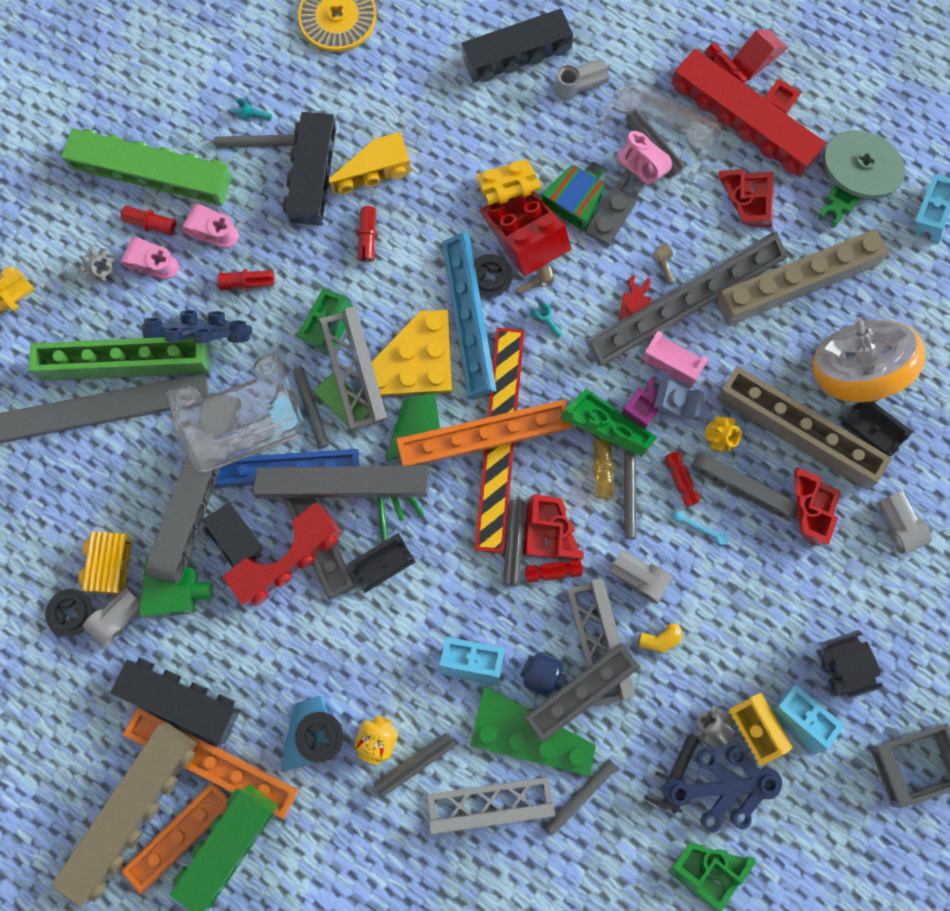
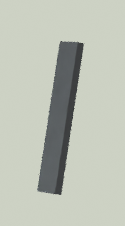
M428 465L257 468L253 495L255 498L428 497L430 469Z

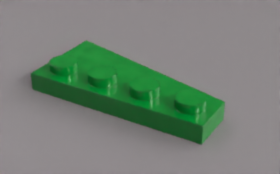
M484 686L470 746L590 776L596 748L595 744L565 728L560 729L542 743L524 719L531 710Z

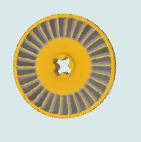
M302 0L298 10V21L303 35L312 45L325 51L342 52L356 48L369 38L376 25L377 11L374 0ZM342 12V17L335 16L333 18V13L339 14Z

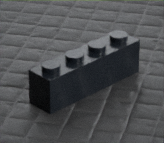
M562 8L461 42L462 58L473 83L478 81L487 82L495 75L504 72L513 73L519 67L529 63L535 65L542 62L544 58L566 54L572 49L573 33Z
M301 112L300 122L295 123L294 134L297 142L296 147L292 146L291 148L293 168L287 174L288 197L285 196L283 199V213L287 214L290 223L319 226L323 224L337 130L334 114Z
M141 657L138 658L137 662L126 660L110 692L111 694L218 744L226 743L241 709L234 707L235 700L219 694L217 698L207 694L209 688L193 681L188 686L180 682L181 675L167 669L162 674L154 670L156 664Z

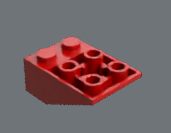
M534 192L530 196L523 197L520 195L510 198L507 203L501 205L497 202L479 209V212L506 254L524 277L572 250L565 224Z

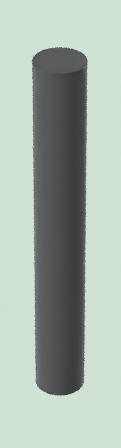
M295 135L215 136L214 138L215 147L296 146Z
M296 368L293 370V374L318 449L328 447L329 443L304 368Z
M624 452L625 539H636V459L633 452Z
M609 759L545 827L555 835L618 767Z

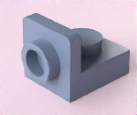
M670 379L661 380L654 407L676 419H695L699 417L704 392L700 389L687 390Z

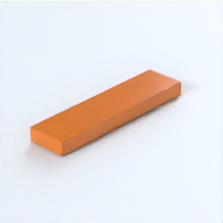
M212 782L120 871L140 895L208 831L209 826L219 814L224 815L229 807L226 804L229 796L219 785Z

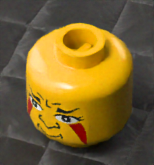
M376 715L374 720L367 719L362 721L354 740V749L358 752V758L378 765L381 761H386L391 757L398 738L397 731L391 727V720Z

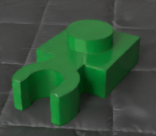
M835 184L824 201L828 206L822 209L818 220L821 221L825 215H831L834 218L831 228H835L842 219V213L848 216L860 197L845 192Z

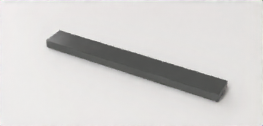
M772 232L585 340L598 366L606 364L654 336L658 331L661 332L716 300L722 290L750 280L788 258L778 232Z
M203 373L0 413V443L206 404L209 397L207 376Z

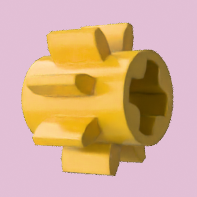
M715 416V421L708 423L705 429V438L708 442H712L710 449L720 452H731V447H736L739 444L742 433L741 429L735 426V418Z

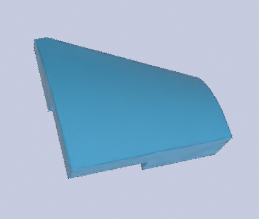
M320 695L294 704L281 762V772L314 763L299 753L295 744V732L300 721L308 714L313 712L328 713L324 696ZM327 726L321 731L310 730L316 737L315 746L320 742L330 744L324 736Z

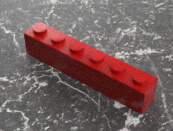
M694 49L674 71L671 84L680 95H687L695 101L699 109L709 111L716 116L721 125L731 127L738 132L739 137L743 141L756 145L765 157L778 161L787 173L795 174L801 178L821 154L826 144L825 141L697 49Z

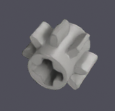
M88 247L89 253L85 256H79L82 259L83 266H80L78 269L82 272H89L87 279L94 281L97 276L99 280L105 282V276L109 273H115L112 269V263L116 260L112 257H106L108 250L100 248L97 253L94 248ZM95 261L101 263L99 268L94 266Z
M716 708L714 711H705L700 715L696 723L701 730L696 736L704 744L707 743L712 749H715L717 745H727L735 734V731L730 727L735 721L727 712L723 713L719 708Z

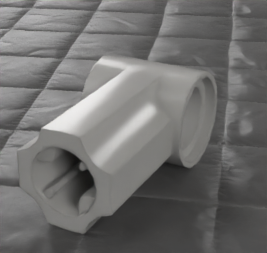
M598 59L576 67L570 64L561 66L557 71L554 87L557 97L562 100H571L578 92L608 83L610 77L605 61Z
M903 491L877 502L891 528L890 536L892 541H896L898 545L896 549L899 553L906 554L931 543L932 536L928 526L923 520L917 519Z
M621 550L609 570V573L636 588L635 591L638 594L649 596L648 600L656 604L659 603L673 579L662 568L653 564L648 565L624 550Z
M126 587L104 609L94 612L85 621L83 628L103 648H107L114 643L113 639L117 635L120 637L123 634V628L139 613L141 599L130 588Z

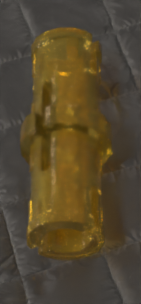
M602 438L593 441L595 465L592 466V472L595 474L596 498L610 499L615 497L613 473L616 471V468L612 462V443Z

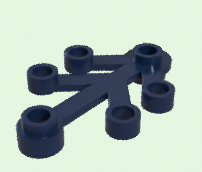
M184 310L180 312V320L182 324L188 325L164 324L161 318L150 317L144 319V324L141 326L143 338L165 337L167 342H178L194 337V342L208 343L212 340L227 337L229 342L242 343L249 341L250 334L253 333L252 326L246 325L245 321L235 320L230 322L225 320V313L222 311L209 312L208 323L197 318V311Z
M736 745L730 746L727 749L726 759L734 766H740L751 778L738 779L718 761L717 755L713 751L703 748L697 752L696 762L704 769H709L721 781L687 785V783L679 778H671L663 786L664 798L675 806L684 805L690 798L721 795L713 807L703 813L700 818L701 826L710 833L720 830L722 816L741 793L751 792L741 807L731 812L730 821L737 828L746 829L751 825V814L763 799L775 798L782 789V778L776 770L769 767L758 768L747 758L746 751ZM739 751L740 758L733 761V753ZM710 754V761L707 764H704V755ZM771 779L772 784L770 788L765 789L764 784L766 780ZM682 788V796L676 799V790ZM740 814H744V821L737 823V817ZM714 817V825L708 827V819Z

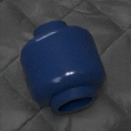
M538 652L535 656L529 655L520 674V677L524 678V687L543 697H549L553 690L559 691L567 676L562 674L563 663L544 652Z

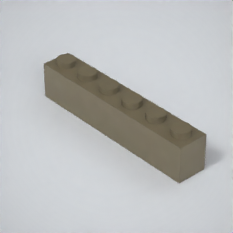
M873 229L722 290L716 304L729 327L879 266L889 252L877 229Z
M736 366L716 398L718 401L866 490L879 482L892 460L888 455Z
M170 722L158 725L51 886L80 908L91 901L96 902L107 888V885L104 883L109 875H115L123 865L125 859L122 856L128 847L132 849L140 840L143 834L140 829L146 821L150 822L158 813L161 807L158 805V802L164 794L167 796L176 786L178 779L175 777L180 769H186L194 759L196 753L193 750L198 742Z

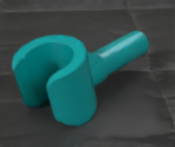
M244 98L236 99L237 104L243 107L239 110L233 108V111L239 118L246 119L250 116H255L271 121L273 114L251 108Z
M538 303L542 309L541 315L536 309H530L531 317L536 320H543L557 338L563 335L550 317L551 308L548 304Z

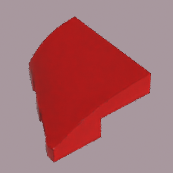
M744 169L719 171V178L743 224L753 227L773 228L774 173L745 174Z
M798 467L794 470L800 534L815 545H828L838 519L834 512L841 491L821 482V477Z
M537 494L530 496L526 503L523 556L567 560L584 559L583 550L579 551L573 536L575 532L573 525L566 517V508L562 498Z

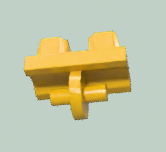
M9 266L1 271L0 313L8 307L16 312L19 310L16 302L35 290L17 268L14 270Z

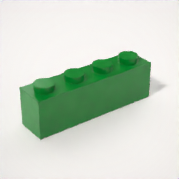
M251 784L241 790L238 788L234 790L226 801L229 807L224 815L219 814L209 826L208 830L211 834L207 840H201L192 851L190 856L194 858L188 868L184 866L173 879V883L176 886L169 895L189 911H208L279 808L278 804Z

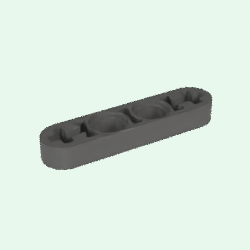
M698 453L691 464V469L722 487H725V485L730 487L729 490L748 501H751V499L756 501V505L786 521H793L798 513L797 503L706 454Z

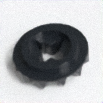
M487 254L478 257L474 261L480 294L491 298L496 295L501 296L507 288L509 289L513 273L510 264L504 258L494 254ZM485 268L491 274L498 273L495 276V284L491 283L489 279L483 280L486 277Z
M66 589L58 592L50 599L46 607L45 617L49 628L54 633L72 637L83 633V624L95 611L92 608L91 599L86 594L76 589ZM75 605L74 611L79 618L70 617L67 621V615L60 608L71 609Z
M326 712L308 714L300 721L295 732V744L299 753L312 762L331 760L341 751L345 738L342 724L334 715ZM327 726L324 736L330 744L320 742L315 746L316 737L310 730L321 731Z

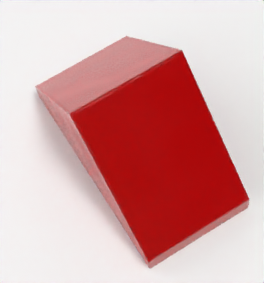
M755 30L732 61L739 68L738 71H742L747 80L750 81L786 51L788 47L770 30Z

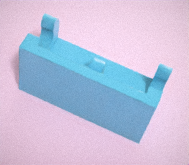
M934 174L914 224L917 225L916 235L921 236L923 232H928L931 234V241L939 244L950 217V178Z
M445 637L439 665L440 675L498 686L505 648Z
M796 684L785 691L780 697L782 699L771 708L780 725L815 755L829 749L845 727V725Z

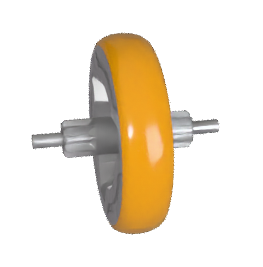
M858 317L855 319L856 324L842 328L826 338L818 347L813 357L812 368L814 378L818 386L826 394L847 402H878L881 399L901 392L918 378L924 368L926 353L920 336L907 325L888 320L863 322V318Z

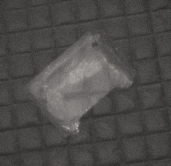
M277 351L257 359L253 367L257 379L202 399L198 390L192 386H181L166 392L176 433L195 469L202 472L212 471L296 439L303 434L306 428L305 420Z

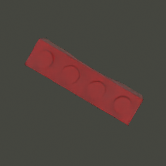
M315 502L292 520L294 528L293 544L289 552L281 560L264 565L254 559L245 558L222 576L242 605L252 606L254 604V606L262 604L269 598L270 595L268 593L276 586L280 588L286 585L293 578L291 574L299 568L301 570L307 568L316 560L315 555L322 550L328 551L339 542L338 537L343 534V531L323 505Z

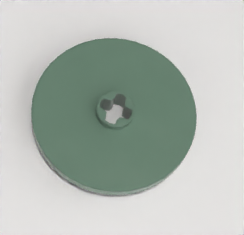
M860 130L845 131L834 136L824 150L823 164L828 176L839 188L851 195L866 199L884 198L894 193L903 182L905 165L900 153L891 143L876 134Z

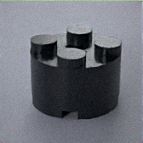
M859 630L823 641L821 643L822 649L816 650L820 664L823 668L828 666L832 678L828 679V683L835 697L842 696L845 701L883 688V682L876 683L875 677L881 676L875 656L868 642L861 643L858 639V636L863 635Z

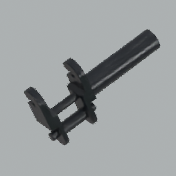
M687 735L669 777L658 771L655 772V775L666 781L671 778L682 779L699 739ZM682 788L677 789V790L679 791V793H678V796H677L676 799H678V798H680V797L682 796V794H683V789H682ZM647 795L644 796L645 800L667 810L668 806L671 807V812L674 814L677 811L683 812L680 806L668 803L665 798L659 802Z

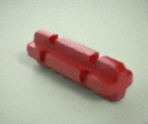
M712 43L706 48L705 55L744 84L747 82V77L742 71H738L739 68L723 52L718 44Z
M675 451L667 454L665 462L667 467L672 469L670 473L679 493L683 494L681 498L684 505L691 507L700 502L697 490L693 489L695 485L686 465H682L683 459L680 452Z
M572 560L567 564L564 561L541 564V567H537V565L525 567V578L528 583L539 582V579H543V581L564 579L568 575L571 578L580 577L583 574L580 560Z

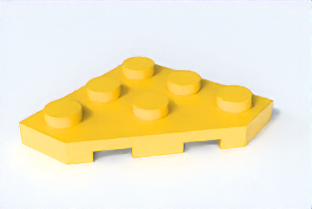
M448 310L420 311L372 361L381 397L452 393Z

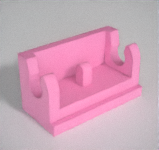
M658 331L645 351L642 360L684 384L693 387L709 358L705 356L702 358L662 337L663 333Z

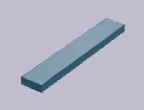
M461 232L443 241L442 245L468 399L473 400L496 392V385L470 236L466 232Z

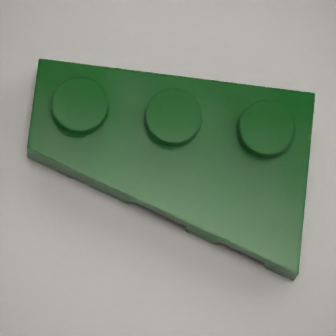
M587 388L564 410L559 418L643 457L657 438V436L639 426Z

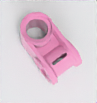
M638 131L629 133L627 136L628 142L624 149L617 153L619 163L632 171L646 184L656 182L666 175L672 167V161L668 154L653 144L646 135Z
M200 204L192 206L182 226V230L187 235L193 238L198 236V240H204L223 248L235 245L239 237L238 231L227 215L210 210Z
M131 237L120 262L130 270L134 271L136 268L139 269V273H146L161 279L174 277L179 269L177 260L171 256L166 248L137 237Z

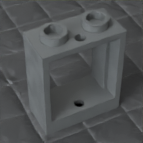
M948 723L935 724L869 746L892 807L904 808L950 792V779L908 792L892 750L893 748L934 735L950 775V727Z

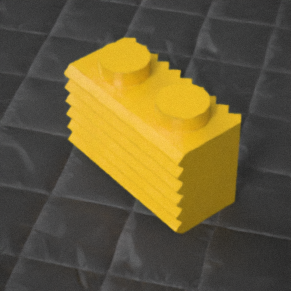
M90 532L89 539H86L83 545V554L87 556L85 568H81L79 572V584L82 586V591L93 594L119 595L125 589L132 543L130 536L122 533Z
M762 692L729 709V713L733 714L732 719L736 720L735 725H738V730L742 731L741 736L745 737V742L749 743L748 747L752 749L751 753L755 754L754 759L758 760V765L763 766L786 754L793 748Z

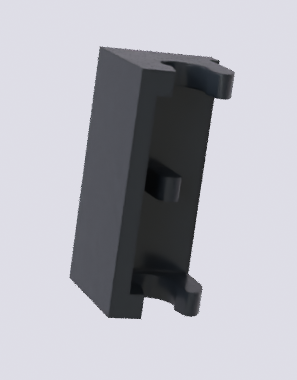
M874 401L858 402L840 423L851 434L889 457L894 455L900 449L899 446L913 433L912 430Z
M230 502L202 519L204 529L232 568L245 558L256 560L261 556L260 552L263 551V547Z
M397 533L347 565L355 575L361 588L367 593L416 562L403 539Z

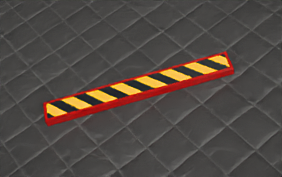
M496 328L493 358L496 392L490 394L488 417L517 411L525 330ZM514 443L484 450L475 551L504 554Z

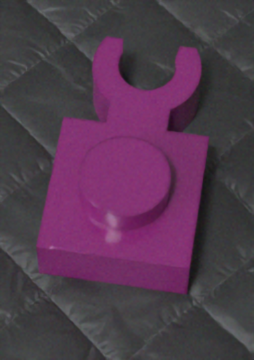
M655 377L650 378L645 386V391L640 388L637 390L622 411V414L646 429L659 411V409L654 407L658 393L653 387L657 379Z

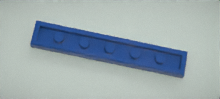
M348 449L224 457L214 488L254 485L257 468L360 466L359 450Z

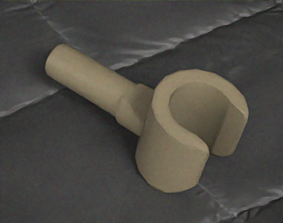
M664 243L655 250L653 257L661 265L667 284L674 283V279L667 260L673 257V251L667 243Z
M550 266L539 268L537 270L538 278L518 287L519 294L534 287L552 285L554 282L552 268Z

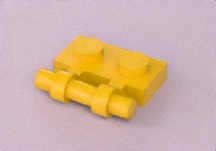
M528 159L515 161L509 165L489 169L476 175L478 186L488 205L497 202L501 205L507 203L510 198L520 195L523 197L530 196L533 191L541 189L539 178L536 179L535 172Z

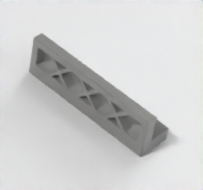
M356 306L345 308L340 314L320 318L321 329L349 429L352 430L383 422L387 415ZM343 320L346 333L342 340H339L330 334L328 324ZM346 337H348L349 345L344 343ZM333 342L338 344L336 350L334 349ZM341 346L352 352L353 361L349 368L337 360L336 354ZM354 364L356 366L357 373L351 370ZM340 369L346 372L343 378ZM349 374L360 380L361 388L357 395L345 388L344 382ZM362 391H363V395H364L365 400H363V399L360 398V395H361ZM348 396L354 399L351 405L349 403ZM356 402L367 407L370 418L355 422L352 409Z
M603 578L591 580L589 584L567 589L587 668L593 665L591 656L597 646L609 652L621 643ZM591 590L594 603L589 612L577 606L574 594ZM595 607L598 617L591 614ZM579 611L586 615L583 622L581 620ZM589 617L601 625L602 632L597 641L585 635L583 627ZM603 636L606 647L599 643ZM587 640L594 644L591 651L589 650ZM629 676L617 686L619 695L601 698L597 701V705L602 706L636 697L631 677Z
M549 777L427 794L431 834L555 816ZM543 784L546 803L533 805L523 797L530 786ZM525 787L521 794L513 789ZM508 789L518 798L511 808L502 809L493 800L500 790ZM495 791L490 799L483 794ZM478 794L487 801V804L480 813L472 814L462 806L469 795ZM464 796L460 803H458L455 799L452 798ZM447 798L457 806L450 817L437 819L434 800ZM520 800L527 804V806L516 807ZM490 804L494 806L496 809H498L493 811H486ZM459 809L466 813V815L455 816Z

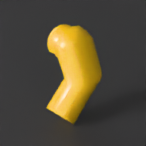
M672 623L668 624L665 631L658 636L641 632L638 647L665 653L678 645L682 640L681 628L679 625Z

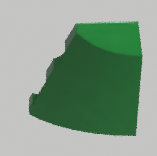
M435 393L403 399L397 423H395L388 450L385 453L386 459L400 457L396 439L440 429Z
M690 842L667 872L714 911H722L736 888L744 882L756 860L749 856L744 858L728 854V851L720 849H707L704 845ZM713 880L719 881L722 885L716 883Z

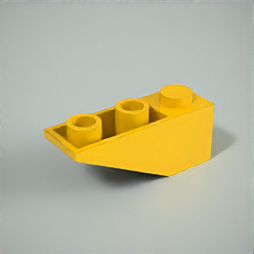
M401 132L374 139L331 176L329 181L333 194L338 192L340 194H347L356 187L364 185L367 187L376 186L382 180L389 178L397 180L405 177L407 173H411L410 160Z

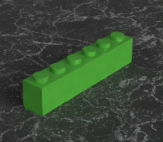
M72 128L61 156L68 167L73 170L223 206L232 180V175L227 165L219 160L207 161L190 153L182 155L165 147L157 149L149 147L140 141L132 143L124 141L115 135H99L90 129L78 130Z
M165 337L30 343L29 371L41 381L210 373V346L208 343L194 342V337L178 342H167Z

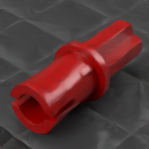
M124 206L120 212V219L123 222L143 227L144 231L154 230L172 236L177 225L175 219L154 214L153 210L143 211L130 206Z
M364 206L360 209L359 230L356 232V236L359 237L357 260L361 262H367V258H369V262L375 261V238L378 237V232L375 231L376 208L372 206Z
M243 269L242 272L218 273V286L220 290L244 289L249 291V288L272 287L275 284V275L271 270L248 272L247 269Z

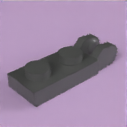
M627 171L622 174L616 187L612 188L586 229L585 235L607 247H610L635 207L637 198L646 184L639 180L635 184L630 196L622 192L631 176V173Z

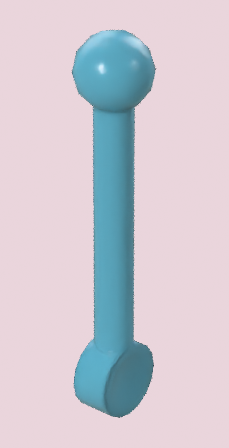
M675 511L672 514V519L675 522L681 521L716 539L719 545H725L729 541L728 535L724 533L717 534L684 517L681 511Z

